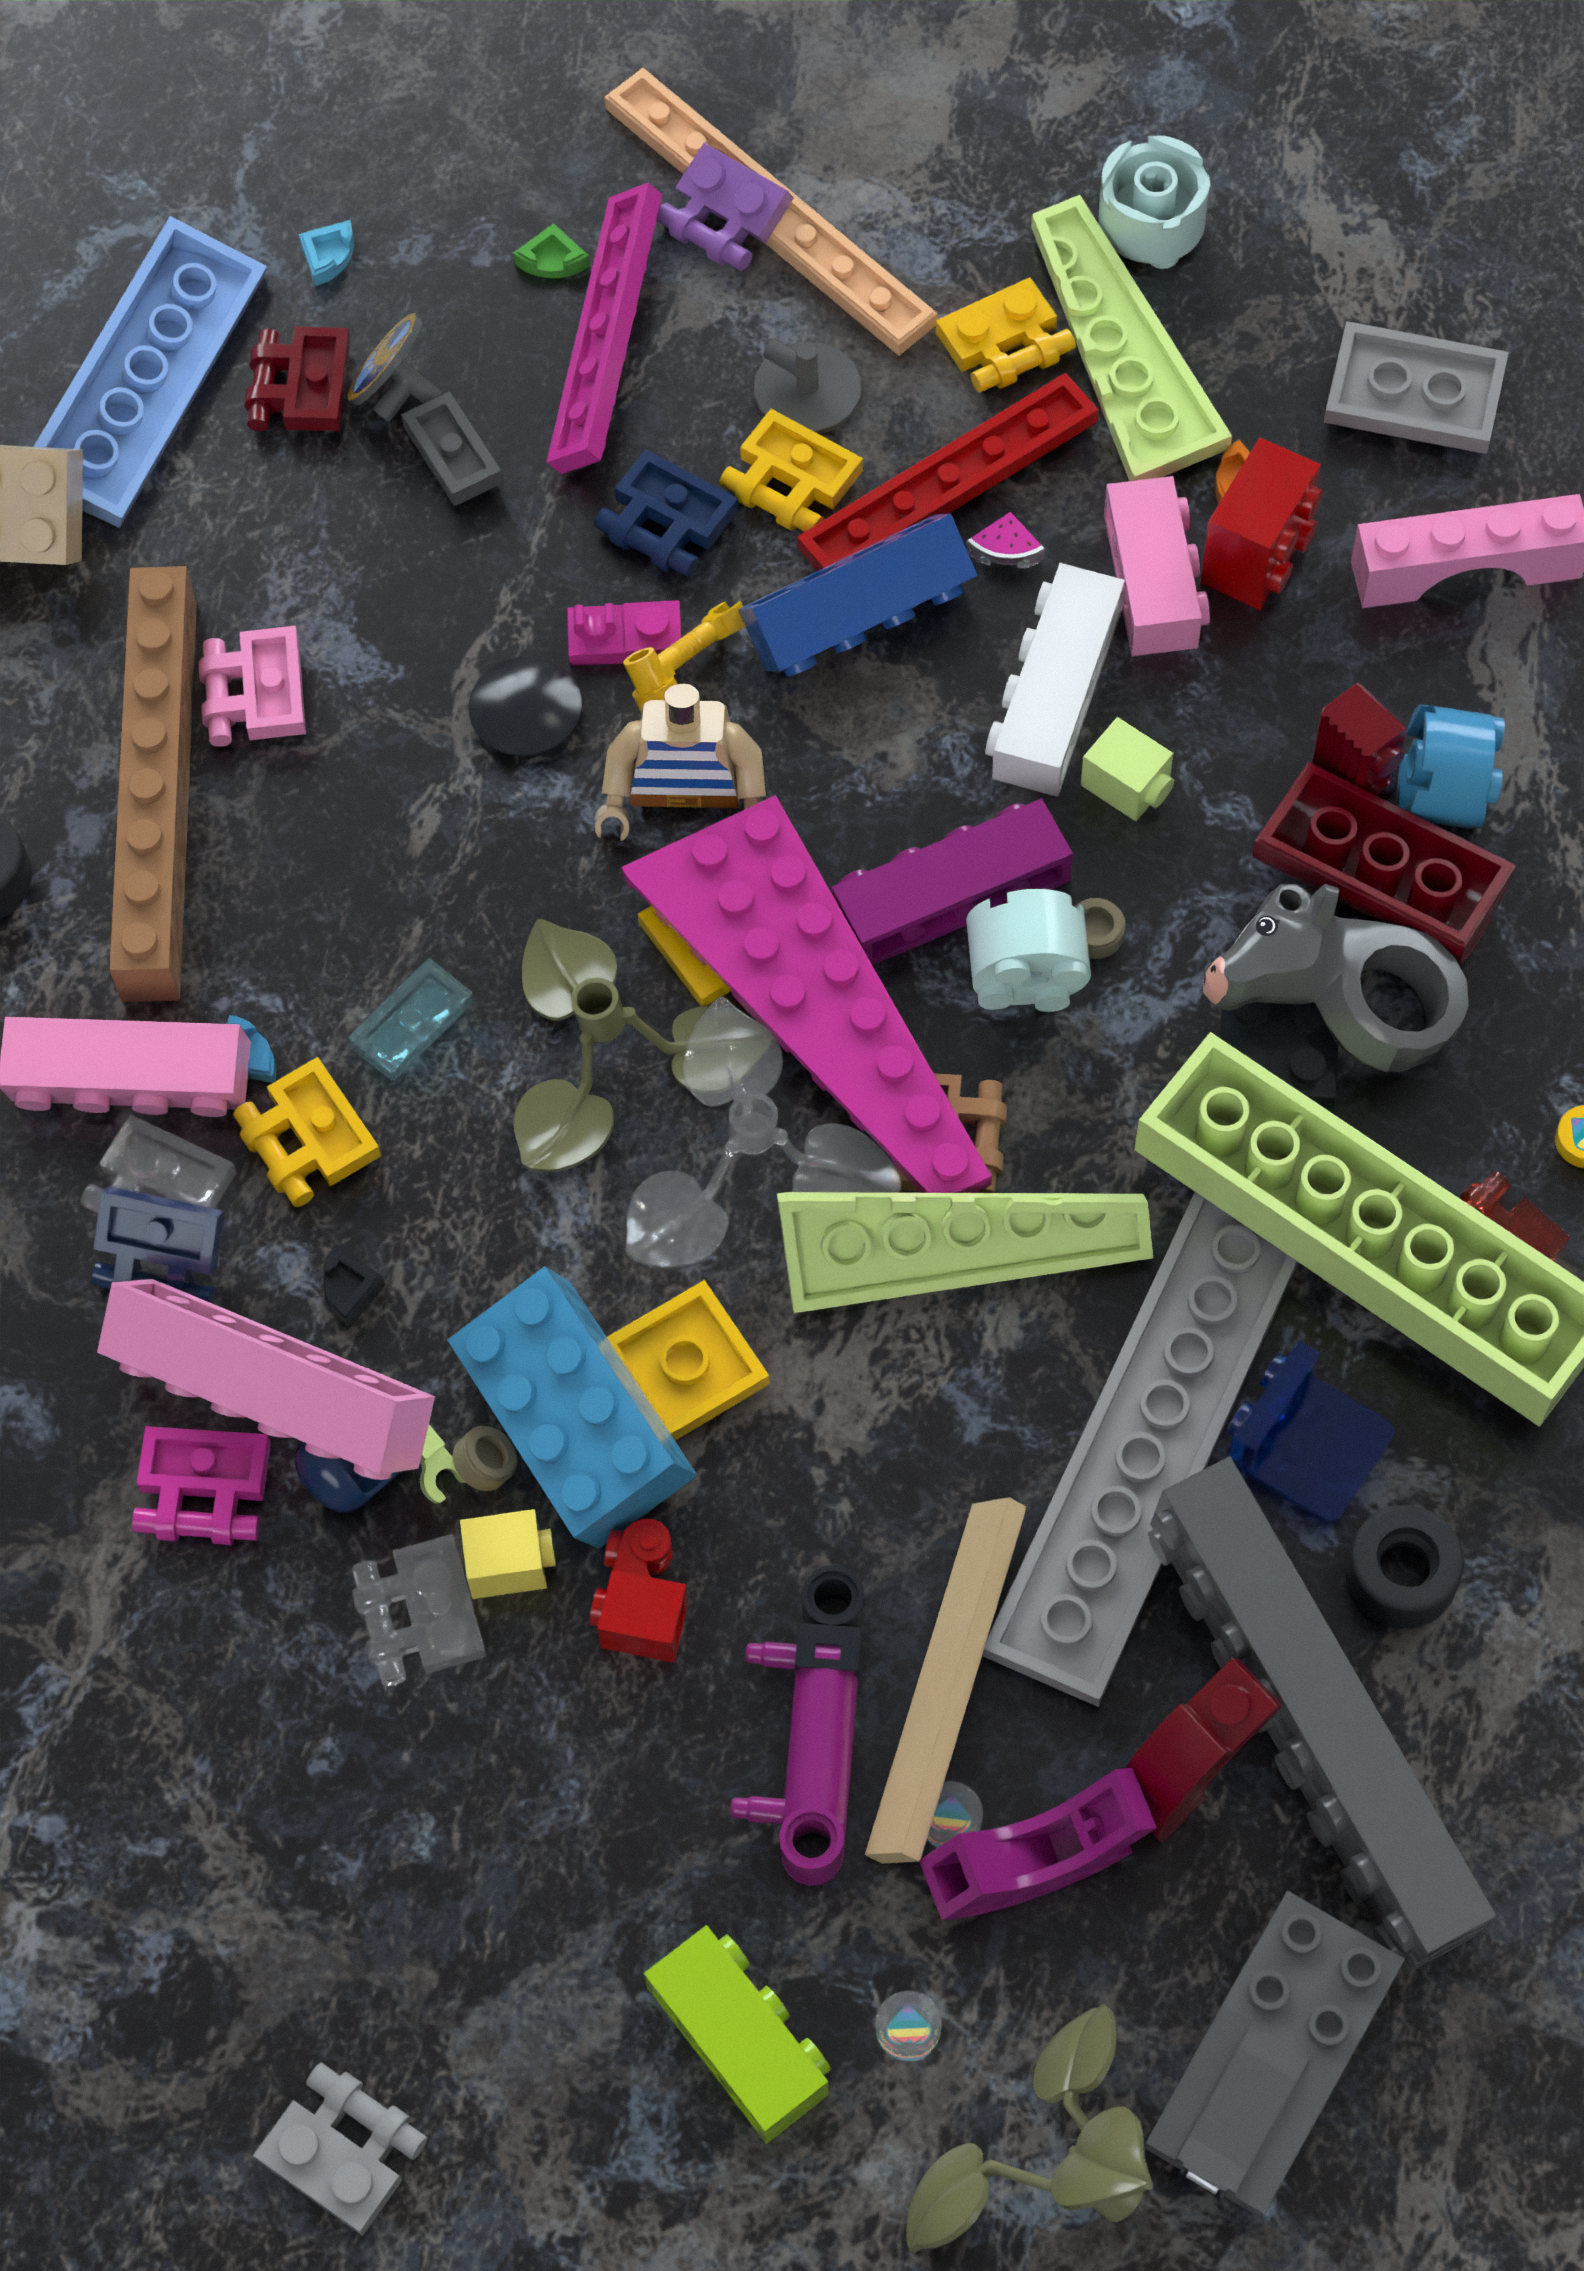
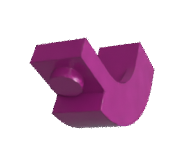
M1133 1767L1115 1769L1076 1796L1049 1811L1000 1828L959 1833L923 1857L919 1862L941 1920L959 1919L1014 1906L1089 1877L1132 1853L1130 1845L1157 1827Z

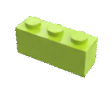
M706 1925L644 1973L646 1986L767 2144L829 2095L828 2080L824 2075L831 2068L809 2038L798 2043L783 2024L790 2018V2015L776 1994L768 1986H765L758 1992L743 1972L750 1967V1964L733 1939L726 1934L718 1940Z

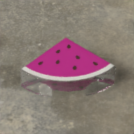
M1011 512L968 539L966 543L968 554L986 565H991L992 562L1002 565H1017V568H1027L1040 563L1045 558V548Z

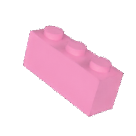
M1173 476L1107 484L1104 518L1116 578L1125 580L1122 611L1131 656L1198 648L1201 626L1209 625L1210 613L1207 594L1205 591L1197 592L1194 578H1198L1200 575L1196 544L1187 545L1184 531L1190 530V513L1187 498L1177 497Z

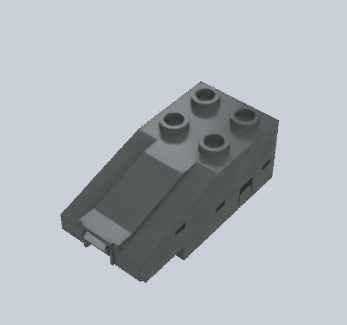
M1287 1890L1153 2128L1144 2148L1180 2169V2174L1183 2175L1185 2170H1188L1187 2178L1216 2195L1217 2191L1221 2190L1220 2198L1223 2199L1225 2196L1262 2219L1392 1986L1405 1959Z

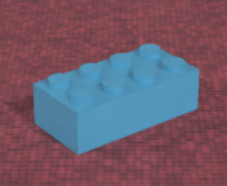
M545 1266L447 1339L575 1539L600 1549L608 1542L612 1529L624 1531L629 1525L640 1519L697 1476V1473L571 1282Z

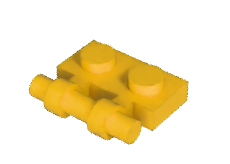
M1030 277L936 320V335L961 372L979 364L983 366L970 374L973 386L979 393L993 386L1002 389L1017 381V375L1036 366L1045 369L1059 362L1060 355L1076 348L1075 339L1069 329H1064L1051 336L1048 334V332L1056 329L1057 315ZM1023 344L1026 347L1010 355L1005 353Z
M770 409L740 447L741 460L752 465L750 469L744 474L729 466L724 470L719 484L733 492L735 497L738 498L739 503L748 508L758 506L776 516L777 524L790 531L798 528L805 532L824 520L823 516L813 512L808 507L816 500L833 510L863 472V458L781 413ZM773 477L793 488L787 497L766 486Z
M318 1057L267 1086L269 1096L276 1105L274 1108L261 1115L255 1104L249 1101L241 1104L233 1113V1116L242 1128L240 1137L251 1152L259 1153L269 1168L267 1178L278 1193L285 1192L294 1207L303 1206L313 1198L314 1192L305 1181V1178L316 1169H319L328 1184L332 1186L381 1157L378 1144ZM291 1128L303 1147L288 1155L279 1142L278 1137Z

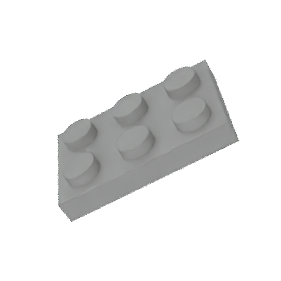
M1346 321L1324 423L1487 454L1509 352Z

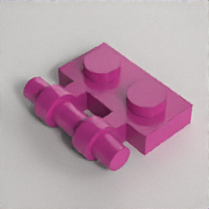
M145 1426L136 1485L140 1493L160 1494L158 1509H134L132 1519L133 1532L156 1534L157 1540L177 1542L179 1536L209 1537L213 1544L233 1545L235 1539L257 1541L260 1534V1517L238 1515L237 1506L238 1499L263 1501L271 1447L269 1436L267 1434ZM183 1496L215 1498L213 1513L182 1511Z

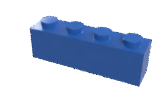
M933 515L738 609L765 671L781 672L784 670L786 677H790L815 666L817 661L814 655L832 646L835 652L839 653L866 641L867 638L864 631L877 624L883 623L884 628L889 629L916 616L913 607L929 599L932 600L933 605H939L958 597L965 592L962 583L978 575L952 515Z

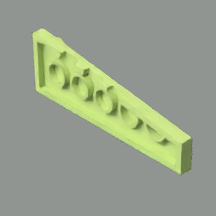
M1080 195L1032 214L1031 228L1129 481L1161 478L1226 451L1231 445V433Z
M777 1193L790 1296L794 1313L1153 1259L1148 1202L1144 1194Z

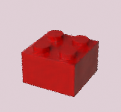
M1259 437L1208 521L1200 583L1258 610L1262 609L1271 592L1279 595L1292 572L1293 563L1290 562L1296 550L1303 553L1307 550L1318 526V522L1312 518L1323 496V490L1317 488L1321 464Z

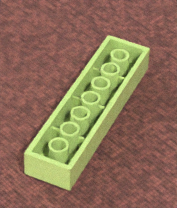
M1210 1032L1139 1119L1134 1148L1136 1152L1539 1427L1584 1368V1282L1213 1033Z

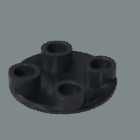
M517 657L496 664L479 678L469 699L470 721L479 736V741L483 748L490 752H502L514 756H532L542 753L553 755L563 751L568 746L569 736L575 730L582 711L580 690L573 677L558 664L538 657Z

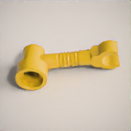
M726 601L715 606L702 619L700 625L658 655L653 647H648L634 652L623 661L636 688L632 695L641 713L643 704L647 701L665 700L666 690L677 684L673 676L676 669L713 642L722 640L745 627L738 609L743 607L741 601L729 608Z

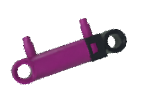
M839 1565L822 1566L813 1571L804 1581L801 1591L804 1623H798L797 1644L765 1642L763 1644L749 1643L746 1647V1661L748 1663L762 1664L764 1667L795 1669L784 1799L751 1796L749 1798L735 1797L731 1801V1816L733 1818L747 1819L749 1822L781 1824L779 1840L782 1865L790 1877L799 1883L809 1886L824 1884L833 1879L841 1869L845 1857L844 1846L857 1692L860 1680L865 1597L863 1584L858 1576L850 1569ZM828 1595H838L845 1598L850 1606L840 1614L830 1615L818 1609L817 1603ZM806 1834L821 1835L830 1844L828 1850L816 1858L802 1856L796 1851L794 1846Z

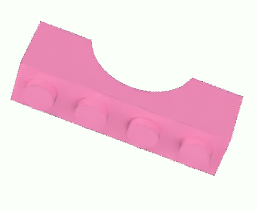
M1580 494L1358 524L1351 565L1362 608L1417 601L1436 583L1455 574L1481 568H1501L1513 571L1524 579L1527 586L1582 578L1584 573V508Z

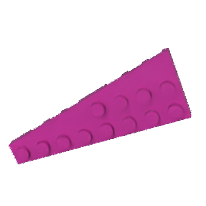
M776 795L622 867L623 877L630 889L634 888L655 910V915L665 926L669 925L689 945L692 954L704 966L707 964L731 989L732 996L787 1053L790 1051L812 1074V1080L823 1091L827 1090L849 1113L851 1121L862 1132L866 1131L892 1158V1164L904 1174L920 1193H976L992 1185L990 1172Z

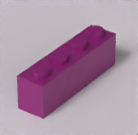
M1041 798L1027 805H1011L1003 809L994 819L975 827L969 825L958 827L948 833L943 840L925 848L913 847L897 854L891 862L870 871L862 869L851 872L843 877L838 884L831 887V893L872 965H875L967 926L966 919L969 912L976 905L987 899H990V908L1008 903V892L1025 889L1052 890L1070 882L1073 852Z

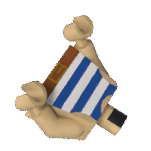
M689 684L671 686L665 692V700H649L644 703L641 719L629 722L609 745L602 793L607 794L606 804L602 805L595 815V832L597 836L601 837L602 822L608 817H616L622 821L620 841L627 837L629 832V815L623 807L624 796L630 797V806L739 808V799H744V809L760 803V797L766 796L760 747L739 724L730 722L726 705L720 701H700L698 690Z

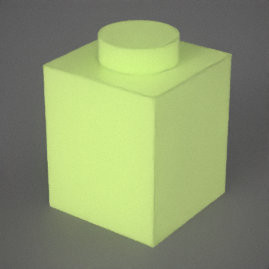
M1117 717L1083 756L1081 786L1134 821H1137L1149 806L1153 808L1159 807L1169 795L1174 785V779L1170 777L1173 752Z

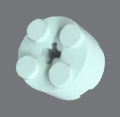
M1148 136V143L1131 146V141L1120 145L1110 154L1102 171L1098 221L1099 226L1117 253L1128 259L1150 263L1156 268L1164 269L1174 266L1180 257L1190 252L1198 244L1205 229L1210 190L1209 174L1207 175L1203 167V159L1193 147L1178 139L1167 136Z
M1025 889L1008 892V903L990 908V899L976 905L969 912L966 922L972 983L974 991L978 994L979 1005L985 1009L996 1010L1010 1005L1035 1004V1008L1043 1012H1054L1070 1005L1069 996L1082 989L1091 977L1086 924L1082 905L1079 904L1075 908L1072 906L1070 895L1048 889Z

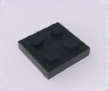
M1254 1002L1245 1004L1235 1010L1220 1009V1039L1320 1106L1325 1108L1334 1107L1339 1045L1335 1043L1315 1002L1306 1004Z

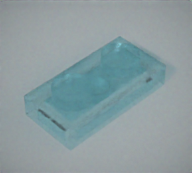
M428 958L348 1037L350 1047L394 1082L474 1003L472 991L431 958Z

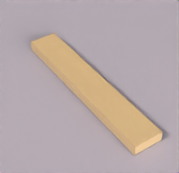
M1010 1497L972 1504L865 1852L866 1856L882 1864L917 1862L921 1860L1025 1515L1026 1506Z

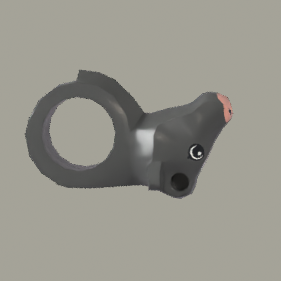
M1280 884L1266 897L1255 917L1247 924L1233 946L1213 961L1205 973L1203 992L1210 1002L1221 1009L1235 1010L1245 1004L1254 1002L1276 1004H1306L1315 1002L1335 1043L1355 1061L1382 1072H1403L1426 1063L1441 1049L1449 1038L1456 1035L1469 1007L1467 979L1456 958L1437 939L1425 932L1400 925L1333 916L1338 900L1339 888L1327 884L1320 887L1312 896L1297 884ZM1366 970H1382L1401 977L1416 991L1424 1006L1426 1021L1424 1030L1419 1032L1401 1031L1381 1021L1370 1010L1362 995L1361 973Z

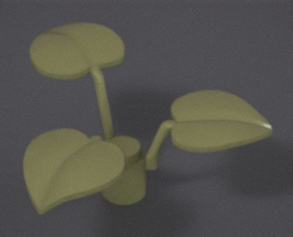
M537 919L529 935L523 956V990L529 1005L542 1017L553 1021H560L575 1014L582 1032L579 1038L582 1045L581 1083L577 1089L566 1080H547L533 1086L521 1098L514 1116V1133L523 1167L536 1172H557L571 1169L594 1157L605 1146L614 1126V1111L606 1099L595 1095H588L592 1088L593 1045L595 1042H609L615 1039L623 1031L625 1024H630L662 1052L675 1054L672 1060V1072L675 1079L684 1088L701 1095L722 1094L740 1085L769 1053L773 1045V1038L756 1020L740 1012L718 1006H700L678 1015L672 1026L675 1042L665 1040L637 1016L633 1007L622 1006L618 991L614 986L618 973L617 960L612 949L605 942L588 933L563 928L546 920Z
M1101 2004L1098 2008L1088 2010L1065 2025L1049 2041L1036 2063L1033 2088L1037 2097L1047 2104H1054L1063 2099L1065 2109L1081 2130L1076 2145L1069 2148L1068 2156L1058 2166L1053 2178L1049 2179L994 2160H988L983 2163L982 2150L973 2143L960 2145L948 2151L932 2164L924 2174L913 2195L909 2207L906 2230L909 2251L916 2254L920 2249L943 2246L967 2231L978 2219L985 2206L989 2193L988 2178L993 2176L1005 2177L1050 2192L1055 2202L1068 2210L1093 2208L1110 2222H1119L1135 2210L1142 2198L1143 2192L1153 2187L1145 2161L1143 2130L1140 2120L1128 2108L1120 2106L1103 2111L1089 2121L1079 2105V2094L1090 2092L1102 2083L1114 2058L1116 2024L1114 2014L1109 2007Z

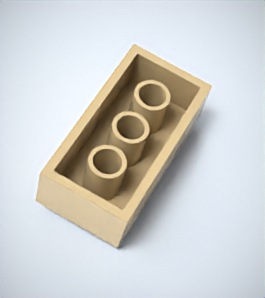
M0 445V562L68 565L82 561L83 449Z

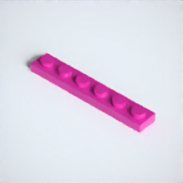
M649 182L608 199L546 462L560 474L601 461L606 446L607 432L616 402V393L623 363L626 358L627 345L633 319L637 311L636 306L647 267V258L662 194Z

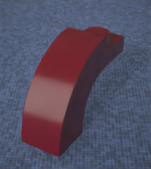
M1232 1658L1187 1704H1179L1150 1735L1125 1767H1133L1157 1827L1151 1833L1160 1842H1164L1208 1799L1204 1792L1218 1772L1283 1707L1239 1659Z

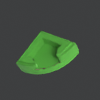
M554 223L513 253L514 264L521 270L537 277L563 278L578 274L590 267L589 255Z

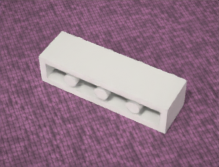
M1059 563L1053 583L1043 582L1035 607V615L1041 616L1036 630L1026 629L1019 651L1018 660L1025 663L1020 676L1010 675L1004 691L1002 707L1008 709L1003 723L994 721L988 736L985 754L993 756L992 779L1058 797L1122 611L1125 580Z

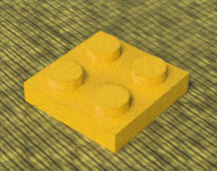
M705 1280L607 1337L675 1441L770 1385L769 1374Z

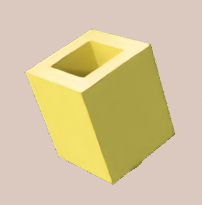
M535 1509L460 1520L466 1577L472 1599L547 1588L544 1567L556 1566L551 1529H539Z

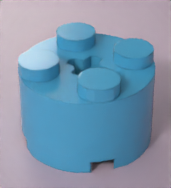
M1419 704L1411 716L1406 736H1413L1416 739L1413 740L1409 753L1405 754L1404 759L1399 765L1397 806L1433 824L1480 829L1485 819L1487 803L1496 804L1501 792L1502 770L1493 768L1495 752L1500 750L1504 737V718L1485 713Z

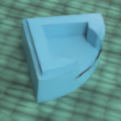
M350 220L299 234L301 247L315 287L335 278L349 263L354 249V236Z

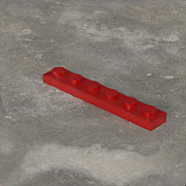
M1064 373L797 536V549L812 567L819 571L933 515L949 514L1098 422L1099 409L1067 373Z

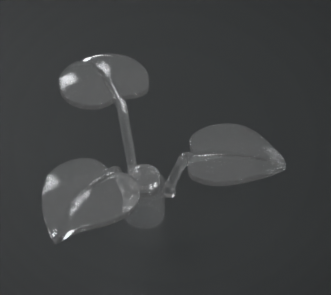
M719 997L703 1013L691 1033L684 1057V1077L689 1090L702 1104L720 1106L732 1099L734 1100L729 1110L728 1132L730 1140L725 1144V1151L709 1184L703 1191H701L698 1182L691 1175L680 1171L659 1172L648 1177L640 1184L634 1192L628 1207L625 1252L630 1259L657 1268L685 1267L698 1263L712 1255L725 1239L729 1227V1219L726 1211L710 1199L718 1191L735 1154L739 1151L746 1154H760L768 1150L774 1143L778 1144L792 1162L801 1165L793 1177V1192L899 1193L901 1181L893 1163L885 1152L869 1137L849 1126L825 1124L815 1127L806 1138L805 1154L799 1152L788 1139L787 1131L777 1128V1107L766 1096L775 1087L782 1073L783 1057L780 1046L774 1036L762 1024L741 1012L726 998Z

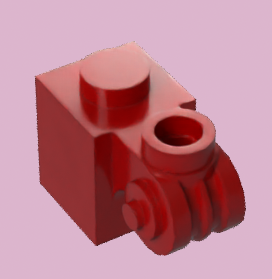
M641 1519L633 1522L624 1531L611 1530L606 1546L604 1565L614 1569L611 1571L607 1589L597 1588L590 1613V1625L598 1627L599 1640L603 1649L675 1663L689 1603L686 1584L651 1577L664 1573L670 1567L673 1560L670 1534L668 1529L659 1521Z

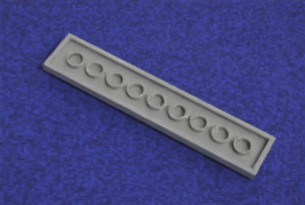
M1194 1192L990 1631L982 1654L983 1657L1097 1707L1101 1703L1163 1565L1155 1554L1148 1537V1532L1153 1530L1150 1522L1162 1491L1206 1469L1298 1264V1261L1197 1192Z

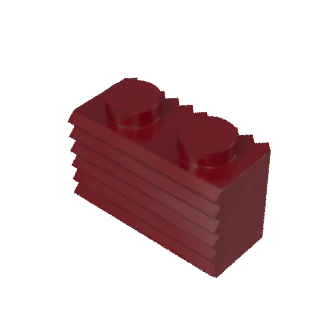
M1356 683L1322 709L1311 763L1387 800L1398 786L1395 774L1398 772L1397 767L1405 756V753L1402 751L1404 748L1402 745L1405 742V733L1408 729L1361 683Z

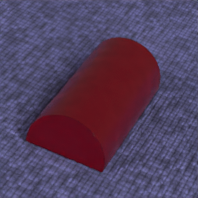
M1310 762L1306 764L1256 838L1252 851L1254 859L1315 890H1318L1324 884L1338 887L1337 901L1379 922L1400 925L1429 934L1437 939L1460 963H1464L1469 958L1485 933L1503 899L1516 868L1515 864Z

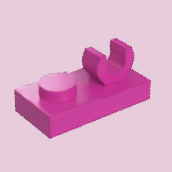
M679 600L623 603V605L605 603V606L590 607L575 605V607L567 608L570 666L620 664L634 652L648 647H653L658 655L681 638Z

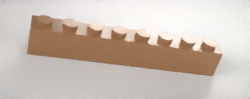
M186 566L130 568L110 973L121 1002L180 1000L197 601Z

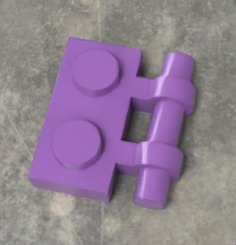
M704 142L675 187L681 195L690 201L686 207L680 210L669 203L662 204L658 210L656 221L669 228L670 236L684 244L692 242L706 250L707 258L721 266L730 264L736 269L743 271L748 267L752 259V253L741 246L747 235L749 234L759 241L766 243L794 197L786 189ZM711 212L727 221L722 230L716 232L704 225Z

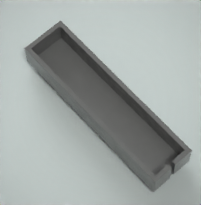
M1229 1456L1163 1490L1150 1522L1153 1529L1148 1532L1151 1546L1163 1565L1173 1564L1184 1585L1179 1587V1591L1190 1615L1196 1621L1204 1618L1215 1638V1641L1211 1642V1649L1220 1668L1222 1669L1232 1658L1239 1659L1282 1704L1283 1707L1258 1732L1268 1731L1280 1752L1275 1755V1762L1280 1774L1292 1790L1300 1787L1312 1808L1311 1811L1307 1812V1817L1314 1834L1324 1847L1333 1845L1345 1868L1340 1870V1876L1347 1892L1357 1905L1366 1903L1378 1924L1377 1927L1373 1928L1376 1942L1403 1957L1405 1960L1401 1967L1405 1974H1408L1474 1938L1483 1927L1487 1926L1496 1917L1494 1910L1232 1458Z

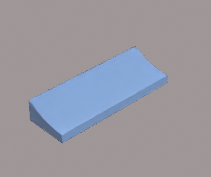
M172 216L167 220L34 447L83 449L82 511L118 528L124 522L265 276L267 268L264 264Z

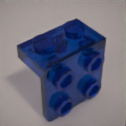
M1299 1340L1288 1357L1278 1353L1273 1358L1260 1380L1259 1385L1266 1389L1256 1404L1253 1406L1245 1401L1236 1412L1226 1433L1233 1437L1229 1456L1239 1471L1321 1522L1334 1524L1340 1520L1391 1443L1395 1429L1392 1423L1314 1376L1320 1352Z

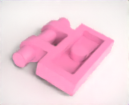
M296 626L239 632L241 651L226 653L225 642L219 638H210L203 642V658L200 659L198 667L199 680L206 687V701L201 706L202 723L209 731L210 744L213 746H227L232 742L231 727L236 722L246 721L249 740L306 734L299 637ZM243 678L244 695L229 696L228 683L232 679Z

